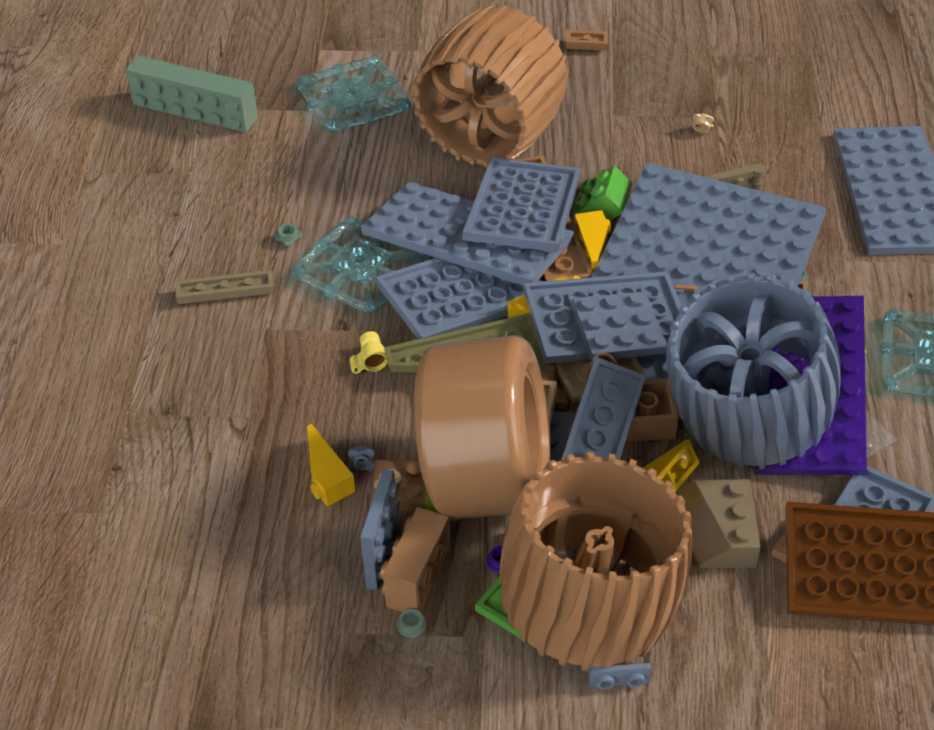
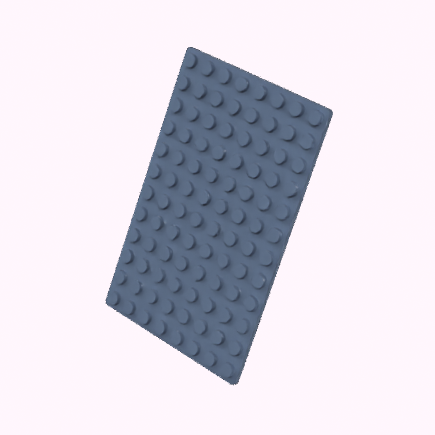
M648 163L638 179L591 278L668 272L673 285H696L697 288L694 290V293H700L708 288V283L713 281L716 284L727 280V276L730 275L737 278L748 276V273L754 272L755 276L768 277V274H773L780 280L787 281L790 279L798 287L825 217L826 208ZM675 288L681 306H685L691 300L693 293ZM666 354L635 357L646 375L645 380L668 378ZM720 360L717 362V366L714 368L710 367L705 372V377L699 383L707 390L713 389L720 395L729 396L734 368L730 362Z

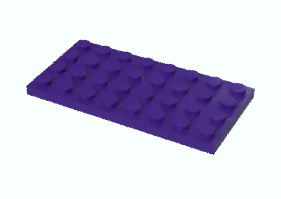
M864 295L813 296L814 301L819 302L827 316L838 347L841 384L837 408L829 430L822 434L821 440L816 446L812 445L805 451V455L800 458L796 456L786 460V464L781 466L780 463L765 465L764 469H759V466H755V475H867ZM775 348L772 350L788 360L801 375L803 370L810 366V363L805 359L801 360L791 352L782 353L780 349ZM770 367L769 389L765 394H769L772 389L776 388L778 391L788 386L783 376L772 367Z

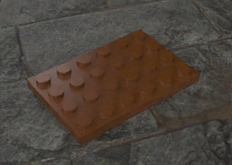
M787 501L785 505L787 614L934 625V512Z

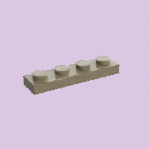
M272 270L176 281L177 304L275 293Z

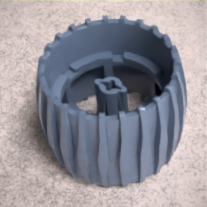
M753 272L748 273V276L737 278L730 275L727 276L725 281L716 284L714 281L708 283V288L700 293H693L691 300L685 306L682 305L678 309V316L676 320L672 321L667 343L666 364L668 382L674 405L684 426L705 452L714 454L721 462L726 463L729 461L741 468H745L748 465L759 466V469H764L765 465L780 463L781 466L786 464V460L796 456L800 458L805 455L807 449L812 445L816 446L820 442L822 434L829 430L838 404L841 384L840 358L835 336L827 316L819 302L814 301L808 290L798 288L794 281L790 279L787 281L777 279L773 274H768V277L755 276ZM775 348L780 349L782 353L791 352L797 355V358L805 359L810 363V366H807L801 375L788 360L772 350ZM720 360L730 362L734 368L729 396L720 395L713 389L707 390L699 383L705 377V372L710 367L714 368L717 366V362ZM770 367H772L783 376L788 386L778 391L776 388L772 389L769 394H765L769 389Z

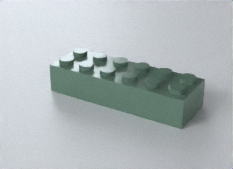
M138 56L126 69L133 105L242 132H247L258 118L252 82L143 56Z

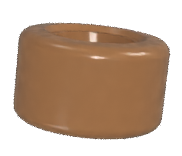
M512 335L436 344L430 346L423 353L419 361L414 386V427L418 459L425 488L432 504L440 514L449 516V519L511 515L522 489L529 482L532 474L536 470L544 469L547 462L551 461L550 427L543 380L532 347L520 336Z

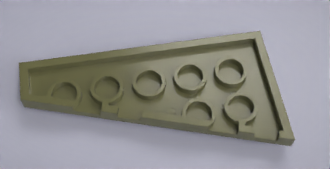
M530 313L384 347L391 372H417L419 361L423 353L430 346L503 336H520L532 347L540 372L554 373L553 363L545 364Z

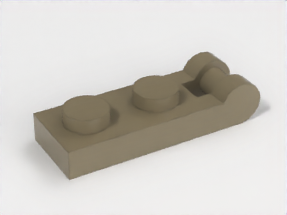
M754 164L704 177L760 190L763 188L764 179L762 177L765 175L766 167L762 164Z

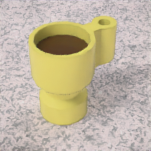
M372 331L362 334L360 337L361 352L351 356L349 359L352 372L358 374L364 369L373 372L383 369L387 365V359L379 335Z

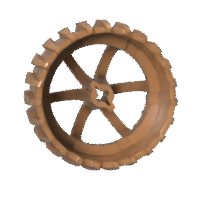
M491 5L467 15L440 37L425 57L412 85L414 91L411 97L416 106L414 113L421 120V128H426L431 135L429 139L441 145L444 153L448 151L455 155V160L459 162L463 159L470 162L471 166L480 164L487 168L491 157L508 160L516 158L529 148L546 130L557 113L568 86L569 68L566 67L565 63L567 57L559 48V40H554L548 32L550 29L547 26L543 27L535 21V16L529 17L523 14L521 9H508L506 5L493 8ZM480 68L484 75L477 80V71ZM511 100H514L516 104L511 107L504 105Z
M586 452V455L583 457H574L573 454H568L561 461H549L544 469L536 470L532 474L512 510L503 540L500 560L504 612L508 613L511 628L517 629L521 640L525 644L530 643L538 649V654L543 657L547 654L558 659V664L565 666L566 662L580 665L581 670H588L589 667L604 666V668H609L621 663L622 665H629L634 658L638 656L643 657L658 642L667 629L685 590L692 556L690 512L685 510V500L682 495L677 496L675 494L673 485L669 480L663 482L656 476L657 472L652 468L647 471L636 466V460L631 459L628 463L615 459V454L609 453L608 457L594 456V452ZM576 546L580 547L574 562L568 558L565 547H569V550H575ZM620 560L626 562L625 567L628 569L633 567L636 571H631L630 575L616 576L614 570Z

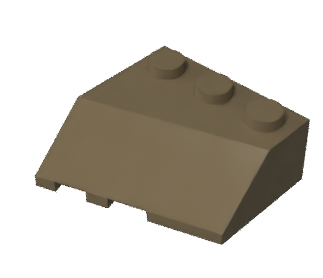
M750 479L693 480L677 489L675 494L677 496L682 495L685 500V510L690 512L692 555L698 567L756 568L760 552V542Z

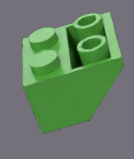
M615 165L607 170H601L597 176L590 180L586 179L580 185V191L574 202L575 206L572 215L575 217V214L602 210L605 219H609V221L623 213L633 183Z

